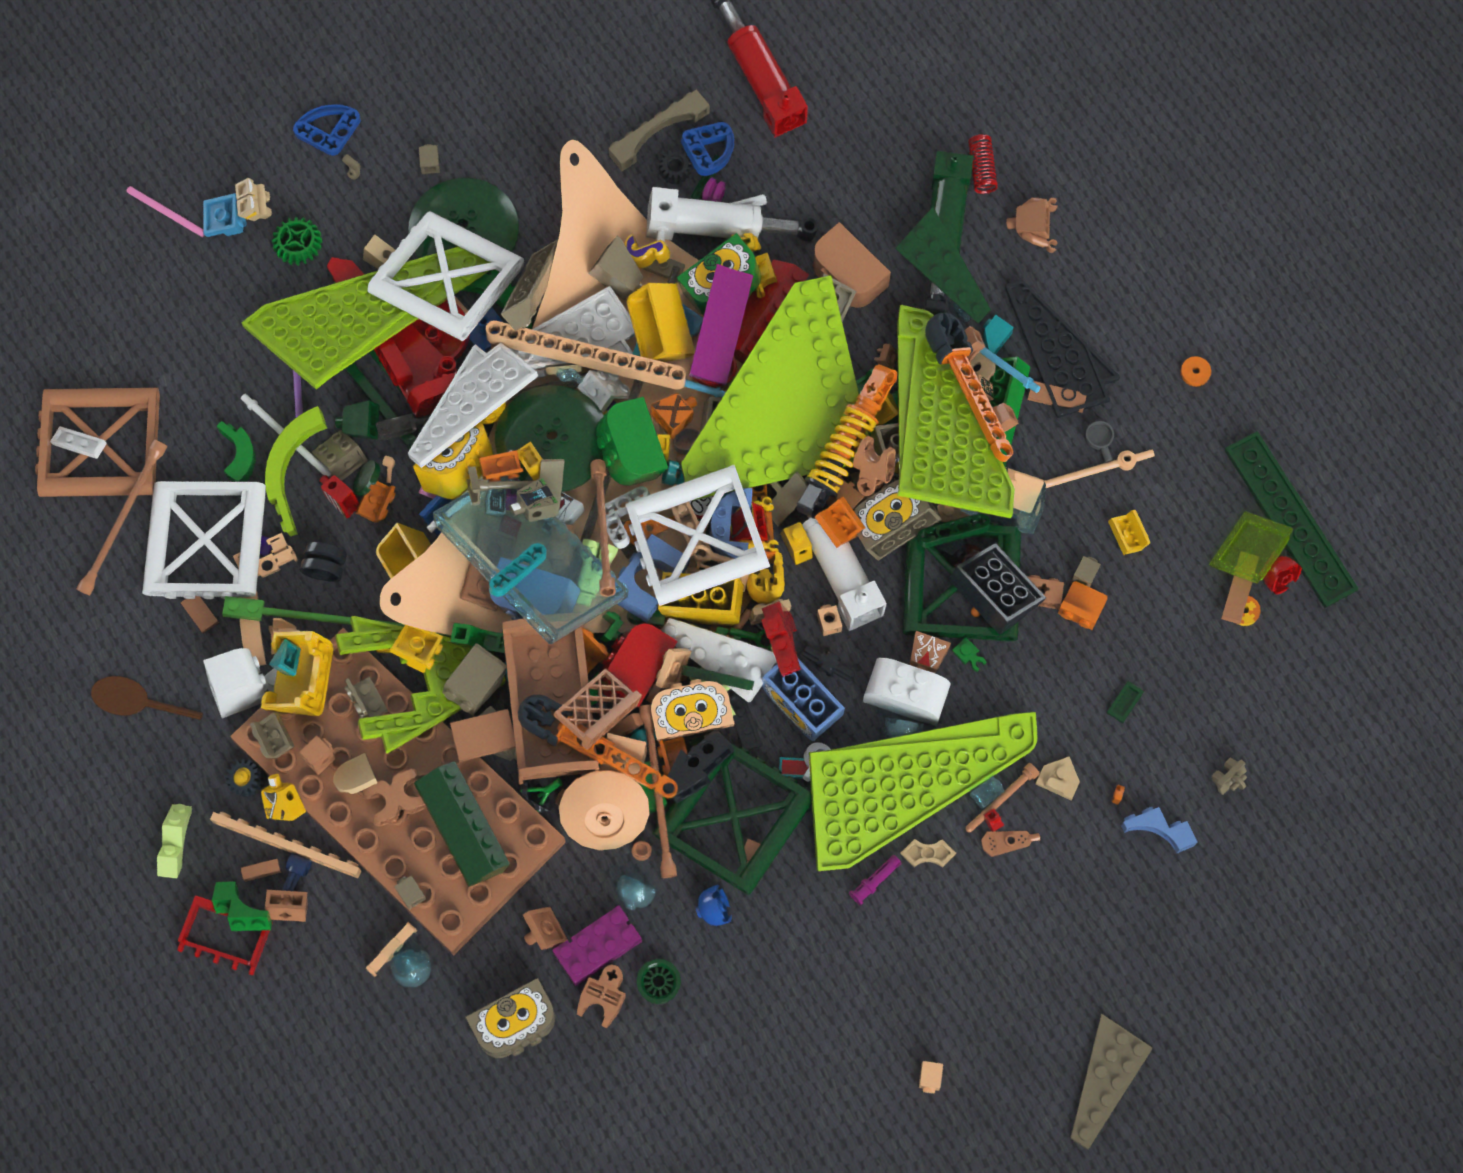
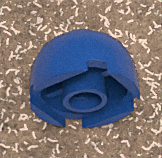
M719 885L704 890L699 896L698 906L696 907L698 917L703 918L706 923L712 926L723 925L732 920V915L728 916L727 906L730 907L728 898L723 889L718 890Z

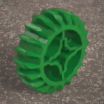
M295 217L294 221H291L288 218V223L282 221V227L276 226L277 232H273L274 239H272L273 250L277 252V257L281 258L284 263L288 261L292 265L295 261L296 265L299 266L300 261L306 264V259L313 261L312 255L318 256L317 250L322 248L321 232L316 224L313 225L311 220L306 222V219L303 217L299 221L298 217ZM289 235V239L283 245L284 238ZM312 236L310 244L306 247L305 243Z

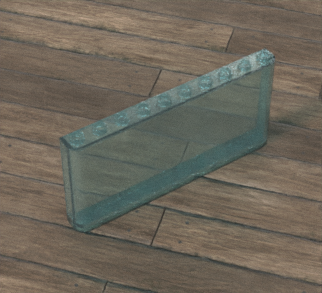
M508 476L500 478L501 481H520L519 477L509 480ZM488 489V491H481L479 505H471L469 492L434 511V522L437 528L489 582L531 545L539 543L546 547V559L503 597L549 644L555 643L628 597V587L625 583H621L611 570L610 574L615 578L616 593L610 597H604L600 594L599 580L602 578V560L596 558L590 548L584 546L578 536L573 534L566 524L557 517L529 522L523 513L513 516L510 511V505L517 503V491L519 489ZM521 562L519 565L527 567L530 564L528 562ZM508 573L506 576L509 578H514L517 575L514 573Z

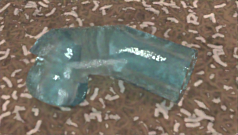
M561 368L556 373L557 377L564 382L574 381L580 384L583 381V376L572 368Z

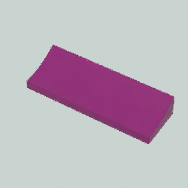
M717 264L689 377L722 385L727 384L753 275Z

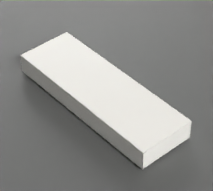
M61 426L50 441L55 446L96 459L107 444L103 439Z

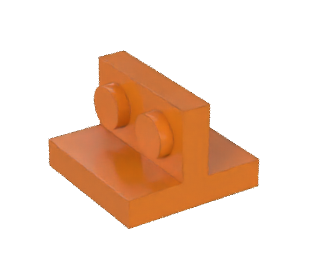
M844 497L839 498L829 508L815 516L836 548L858 537L857 534L866 528Z

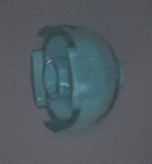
M886 717L884 732L887 738L922 732L924 724Z
M623 875L619 878L616 890L619 899L625 903L624 907L635 911L636 907H647L653 901L658 888L649 883L646 887V884L638 879Z
M413 949L402 951L395 955L393 958L394 962L390 963L395 981L404 987L414 988L420 986L427 981L431 973L430 957L423 950H420V953L414 952Z

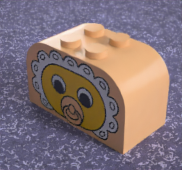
M701 679L690 681V685L682 686V683L670 685L671 689L661 691L652 701L651 713L658 742L659 740L665 741L681 736L685 737L709 732L715 728L719 730L734 727L728 693L717 682H702Z

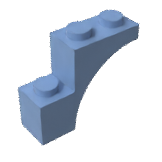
M1149 807L1142 811L1143 814L1138 816L1132 814L1124 818L1125 821L1121 825L1124 833L1133 830H1146L1160 835L1171 844L1176 853L1189 849L1197 843L1188 821L1183 823L1181 821L1174 822L1169 828L1159 807L1155 809Z

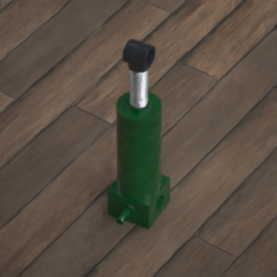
M937 151L931 187L930 210L934 207L960 254L973 156ZM931 282V291L927 297L925 310L933 315L944 313L946 304L944 293Z

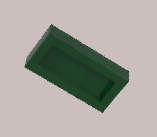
M1127 681L1107 711V714L1123 724L1144 691Z

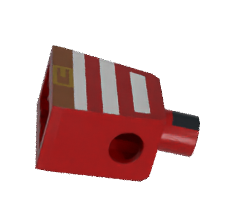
M324 475L320 478L319 484L325 497L346 519L349 518L359 506L354 492L336 475H333L331 478Z

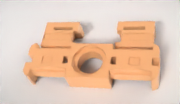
M282 533L266 540L268 545L271 544L273 550H271V554L259 559L258 577L262 576L264 578L279 571L280 566L292 560L298 561L293 548L287 545ZM240 553L233 555L238 568ZM267 560L273 564L272 569L269 571H265L262 568L263 562Z
M408 922L382 949L369 966L366 967L367 971L375 977L377 971L394 957L393 954L403 947L404 942L412 933L417 932L416 928Z

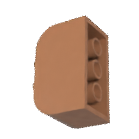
M840 222L816 243L813 263L816 275L819 278L823 274L832 276L833 279L857 291L850 305L851 307L858 308L868 305L889 287L891 272Z

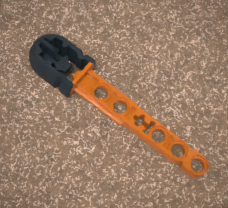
M949 313L936 314L930 318L926 325L925 334L933 353L936 354L938 363L950 364L987 442L991 445L990 448L994 456L999 461L1006 462L1013 455V449L1009 441L1006 440V434L967 358L973 352V347L970 342H967L968 337L960 321L954 315ZM961 370H964L968 376L964 375ZM968 385L972 386L975 391H972ZM984 417H987L991 423H988ZM992 433H995L999 439H996ZM1000 449H1003L1007 455H1004Z
M531 695L519 706L518 720L522 727L541 739H547V742L551 745L557 746L561 741L594 761H598L601 765L605 763L647 788L655 789L656 793L665 798H672L677 794L678 787L674 780L665 775L661 776L657 770L614 747L615 743L604 737H601L586 750L577 742V736L561 722L557 727L559 732L556 736L550 730H544L539 727L536 719L541 721L542 727L546 725L551 727L555 720L551 710L555 712L562 706L551 698L544 695ZM542 706L545 707V710L547 711V713L544 712V711H542V708H543ZM572 711L561 713L566 718H573ZM577 724V728L583 733L588 730L587 727ZM596 745H604L605 752L603 754H596L594 752ZM619 754L621 755L620 759L624 762H626V759H629V761L626 763L625 769H622V763H613L614 760L612 756H618ZM631 764L639 765L640 771L637 774L629 772L628 768ZM650 773L657 776V781L654 784L646 782V776ZM667 783H671L675 787L671 794L663 791V786Z

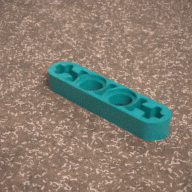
M536 543L527 548L490 580L489 592L496 597L505 595L546 559V547ZM521 562H528L530 565L522 567L519 564ZM508 573H514L517 576L514 578H509L506 575Z

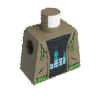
M542 477L517 491V503L510 505V511L513 516L523 513L527 521L533 522L558 516L559 502Z

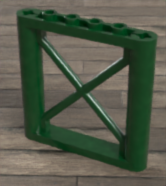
M938 521L937 523H935V524L932 525V526L939 525V524H943V523H946V522ZM990 523L987 532L970 536L997 538L998 546L1020 569L1021 529L1019 527L999 526L997 523ZM961 525L958 527V530L960 531H966L968 529V527L965 525ZM942 530L939 534L943 535L947 530ZM918 535L906 542L903 609L904 635L915 636L916 631L933 637L996 641L1018 640L1019 622L1000 635L994 628L926 624L927 616L958 589L952 584L923 609L925 548L918 544ZM935 546L926 548L950 574L953 573L955 567Z
M732 744L735 751L708 775L709 780L712 782L721 769L729 813L684 822L709 785L679 803L674 801L664 817L666 820L668 842L671 848L741 892L751 895L812 805L811 792L798 785V781L791 776H788V778L783 776L778 768L774 766L770 768L765 765L766 762L760 757L756 756L754 758L749 755V751L741 746L738 748ZM710 749L707 754L712 753L714 749ZM732 759L790 793L786 800L737 811L728 769ZM784 809L747 863L739 819ZM731 820L740 867L734 874L678 838L685 830ZM658 824L652 834L661 840Z

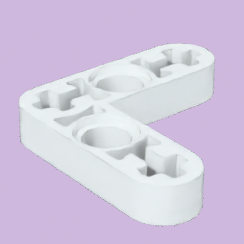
M644 486L637 487L605 503V513L609 512L606 515L607 533L614 546L618 549L625 548L630 543V538L620 520V517L628 514L626 507H620L623 502H631L632 499L637 500L650 495L648 489ZM618 523L616 528H609L612 524ZM618 534L621 535V537H622L621 540L618 539V537H617Z

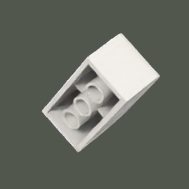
M235 649L203 660L208 682L222 719L261 704L264 691H267L266 681L263 673L260 671L257 657H252L249 649Z
M878 658L865 691L863 702L937 727L951 684L947 679L935 673L893 659Z

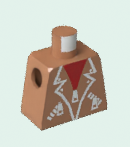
M916 631L910 665L936 673L949 651L951 643Z

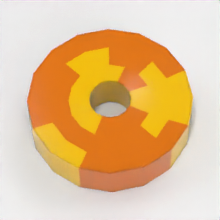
M1248 596L1245 606L1248 613H1243L1241 623L1239 624L1241 626L1254 624L1260 616V605L1251 596Z

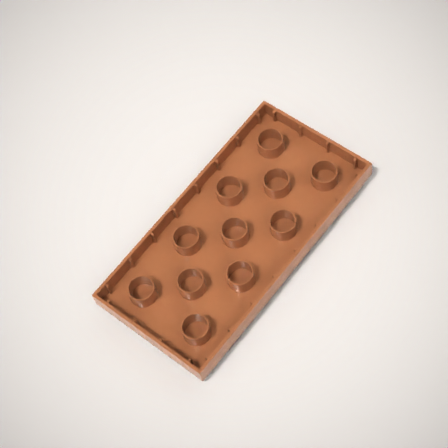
M342 628L337 634L348 632ZM335 635L330 640L333 645V656L323 713L319 716L278 712L295 747L277 759L266 758L262 754L261 746L253 736L250 724L262 721L274 711H266L261 707L230 737L268 776L279 774L281 782L292 783L297 790L306 813L454 956L566 843L565 837L480 757L459 762L452 730L443 722L438 723L389 753L385 752L382 737L362 740L358 726V720L361 718L354 706L356 701L351 702L344 688L347 686L345 681L347 678H349L352 685H355L370 677L389 711L384 715L414 711L411 701L413 693L369 651L340 655ZM316 736L321 740L325 738L334 749L333 754L336 758L319 775L305 763L299 753ZM365 753L377 782L385 781L392 785V778L409 769L417 770V780H419L437 767L455 761L510 865L502 874L469 887L427 808L414 814H406L401 809L399 818L396 821L376 826L373 817L384 809L386 805L385 799L380 797L367 799L362 791L354 794L339 792L333 782L335 771L343 763ZM414 783L410 784L406 789V795L412 798L420 796ZM405 876L413 877L426 900L410 910L394 887L397 885V881Z

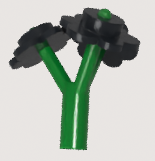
M558 778L546 787L537 784L534 788H530L529 780H526L525 784L522 785V796H526V801L534 804L533 808L537 812L543 813L544 810L550 812L551 809L543 804L549 802V793L562 786L563 783Z

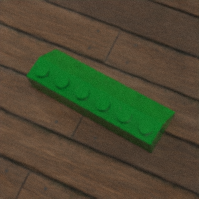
M1019 357L1001 358L1028 378L1030 366ZM996 365L994 375L989 378V382L993 384L994 400L989 402L992 407L1002 403L1007 404L1013 409L1018 420L1025 387L1023 383ZM1016 426L1005 432L1006 440L1009 441L1010 445L1012 444ZM1000 449L1004 455H1007L1003 449ZM1006 461V462H1003V464H1004V466H1005V469H1006L1007 461Z

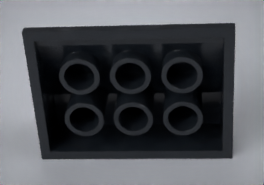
M996 543L956 566L949 578V581L999 635L1013 627L1046 599L1044 594Z

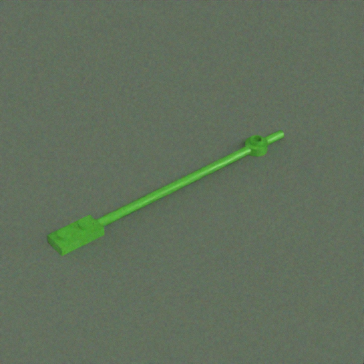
M225 596L222 613L223 617L262 621L263 615L351 625V617L264 607V600ZM375 620V621L384 622V623L393 624V625L402 626V627H404V625H405V624L397 623V622H388V621ZM437 633V634L442 635V636H451V635H446V634Z

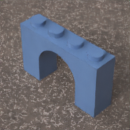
M651 534L646 540L655 567L664 572L673 573L683 553ZM634 552L629 559V565L621 569L618 575L619 578L615 581L616 593L608 597V599L647 623L657 610L658 601L655 597L642 590L635 582L634 576L643 569L640 558H643L641 552ZM690 558L687 561L682 573H684L686 569L689 567Z

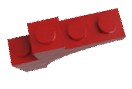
M780 601L762 608L765 618L761 621L767 638L770 640L781 675L784 677L801 670L793 641V632L797 631L792 614Z

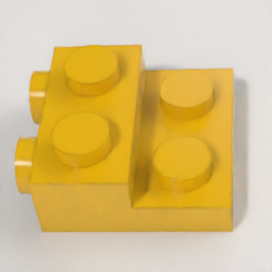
M404 625L390 652L407 660L408 666L425 673L426 669L431 670L435 659H433L434 655L439 656L444 646L441 644L443 636L435 632Z

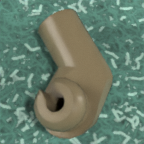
M346 154L342 162L349 166L347 175L351 179H357L360 176V164Z

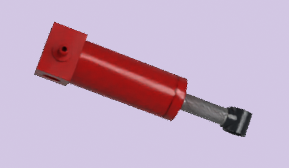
M710 0L715 9L718 8L722 12L733 32L727 44L763 106V118L774 138L806 124L808 106L797 86L791 88L757 26H744L732 5V0Z

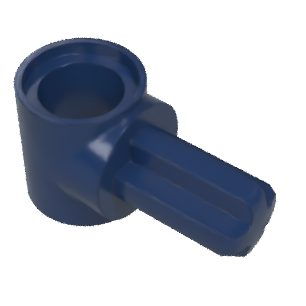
M295 853L289 856L286 864L289 874L283 886L284 891L295 890L300 876L304 877L308 874L312 864L311 859Z

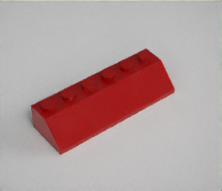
M772 260L771 264L777 282L763 288L765 292L764 297L761 294L762 298H759L756 291H753L749 296L734 352L735 359L742 364L745 363L793 284L806 281L809 274L795 264Z

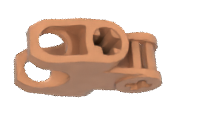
M870 436L862 439L853 461V467L860 470L857 488L864 496H870L875 490L882 488L883 482L886 484L890 482L896 466L895 449L889 447L883 451L880 457L874 450V439Z

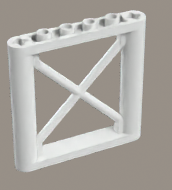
M429 211L411 229L410 234L400 242L395 252L390 254L385 264L379 267L378 272L369 282L367 290L368 293L464 341L521 271L524 259ZM428 235L433 237L441 273L401 281L393 280L392 278ZM441 238L490 263L449 271ZM495 269L500 271L465 316L459 314L451 278ZM443 280L450 313L401 288Z
M735 465L626 503L632 523L629 525L632 536L636 535L637 541L634 544L637 552L642 553L643 558H640L643 570L647 569L648 575L645 577L649 587L653 586L659 606L770 567ZM732 490L736 491L755 546L745 551L703 533L723 494ZM716 492L696 530L657 514L663 510ZM654 520L692 537L671 577L663 580L659 579L641 525L642 522ZM699 540L738 556V558L679 578Z
M155 482L142 593L148 596H165L168 599H176V596L186 599H195V596H200L204 599H214V597L225 599V596H256L266 485L259 482ZM177 495L241 496V502L210 530L204 533L176 503ZM172 509L199 539L165 568L170 512ZM244 510L238 570L210 539ZM203 545L234 576L233 584L168 583V576Z

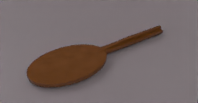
M105 677L97 681L91 690V696L95 704L102 710L115 715H133L139 713L145 707H150L201 720L203 717L201 712L148 699L145 689L136 681L126 677Z

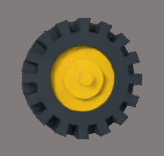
M242 759V762L239 760L235 761L236 765L232 763L230 765L232 769H227L226 771L229 775H225V779L228 780L226 781V785L229 786L228 789L242 797H251V794H257L255 790L260 791L261 787H259V784L263 785L264 783L261 778H264V774L261 773L263 770L257 764Z

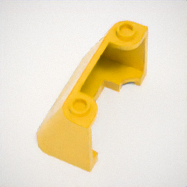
M313 631L274 632L271 647L275 653L284 639L301 648L296 675H284L277 670L274 692L267 691L264 693L261 699V708L274 712L309 716L321 715L324 710L333 656L332 642Z

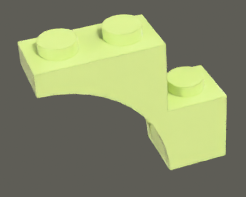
M172 804L162 824V847L157 855V876L178 877L182 869L184 840L192 813V806Z

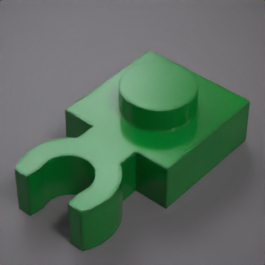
M964 638L952 649V652L965 665L970 662L975 672L979 671L976 662H981L984 666L986 665V660L983 657L977 656L979 650L967 638Z

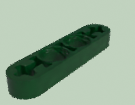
M976 514L924 528L918 532V544L921 547L929 548L985 533L990 527L989 517L985 514ZM961 525H965L968 527V529L966 531H960L958 530V527ZM947 530L950 534L948 536H941L939 532Z
M683 665L681 675L753 691V680Z

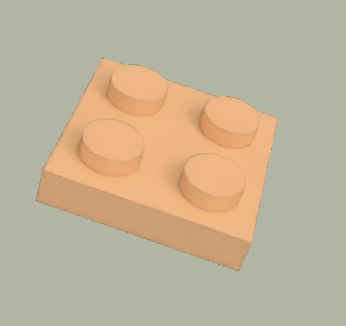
M686 648L668 649L663 657L664 663L662 668L657 673L655 685L660 688H670V685L680 683L683 676L681 675L682 667L687 665L692 651Z

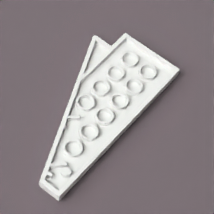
M499 343L488 353H485L475 344L408 452L409 458L421 468L537 378V371L502 343Z

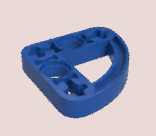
M344 105L320 106L304 114L295 123L293 131L298 139L334 156L341 152L361 121L360 114L357 110ZM327 115H343L330 135L309 123ZM353 115H355L356 119H352L349 122V116L352 117ZM303 127H304V128H305V131H306L307 133H305V132H303V131H302L301 133H299V130H298V129H303ZM346 129L348 132L345 136H339L338 131ZM316 135L322 136V140L320 142H314L312 140L313 137ZM335 143L336 148L330 149L328 144L334 145Z
M719 122L684 131L681 144L696 172L701 176H709L720 171L729 162L734 148V135L727 123ZM708 133L711 137L705 138L701 134ZM725 140L726 148L720 158L712 162L704 145ZM697 150L701 152L702 155H695L693 151Z

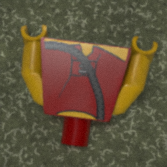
M764 497L762 502H759V500L752 501L750 510L764 550L769 549L770 552H779L777 548H771L772 545H779L776 540L773 539L765 543L768 540L764 510L771 511L774 509L773 504L766 505L771 503L772 499ZM739 507L731 515L729 541L749 543L748 549L755 546L743 511Z

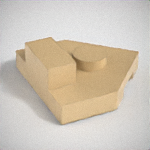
M1066 757L1044 765L1036 785L1072 800L1080 781L1070 757Z

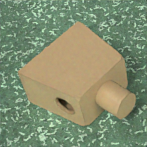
M374 234L364 248L363 260L379 269L388 260L390 254L395 252V249Z

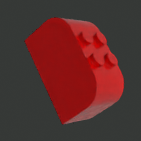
M639 624L625 631L619 638H616L611 645L613 650L601 662L603 666L599 673L606 668L633 693L637 690L642 697L634 708L636 709L641 705L654 683L658 671L662 668L664 654L668 649H674L678 641L653 625ZM604 676L601 679V685H611V681ZM602 690L605 696L612 697L611 690ZM615 691L617 698L627 696L622 691Z

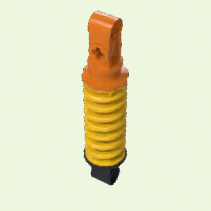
M880 364L876 365L860 395L857 396L855 404H847L843 413L846 416H842L840 418L841 425L835 427L837 434L830 436L831 442L825 444L826 451L820 453L821 460L815 462L817 469H812L805 478L809 485L797 503V511L799 513L816 519L815 516L822 512L829 497H837L840 488L836 485L833 487L832 485L833 483L843 485V480L837 477L838 474L845 477L848 476V471L842 468L843 465L849 468L853 467L850 459L851 457L854 458L855 450L859 448L860 441L867 437L865 432H873L875 426L878 425L879 422L875 415L881 410L882 403L897 380L896 370Z

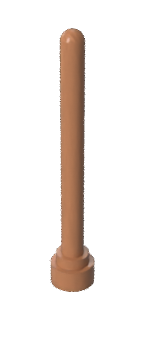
M1028 763L1023 768L1022 775L966 826V831L972 832L985 820V813L992 809L996 810L1027 780L1035 779L1040 774L1033 764Z

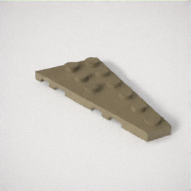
M1103 1014L1100 1016L1071 1133V1139L1087 1150L1153 1049Z

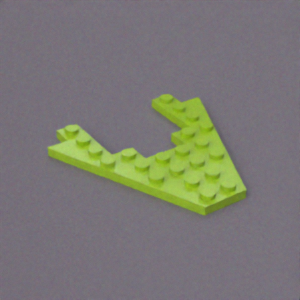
M351 616L350 621L353 632L336 634L335 639L340 655L392 648L403 627ZM443 636L441 644L444 646L439 656L434 655L433 659H435L431 670L426 669L425 673H423L428 692L413 693L411 695L414 711L359 719L358 726L362 740L382 737L385 752L389 753L462 710L458 704L448 700L442 691L446 681L467 656L471 648L450 642L451 637ZM491 653L492 655H494L496 658L499 659L498 654H496V653ZM399 657L401 664L407 663V660ZM505 677L502 680L501 686L505 684Z

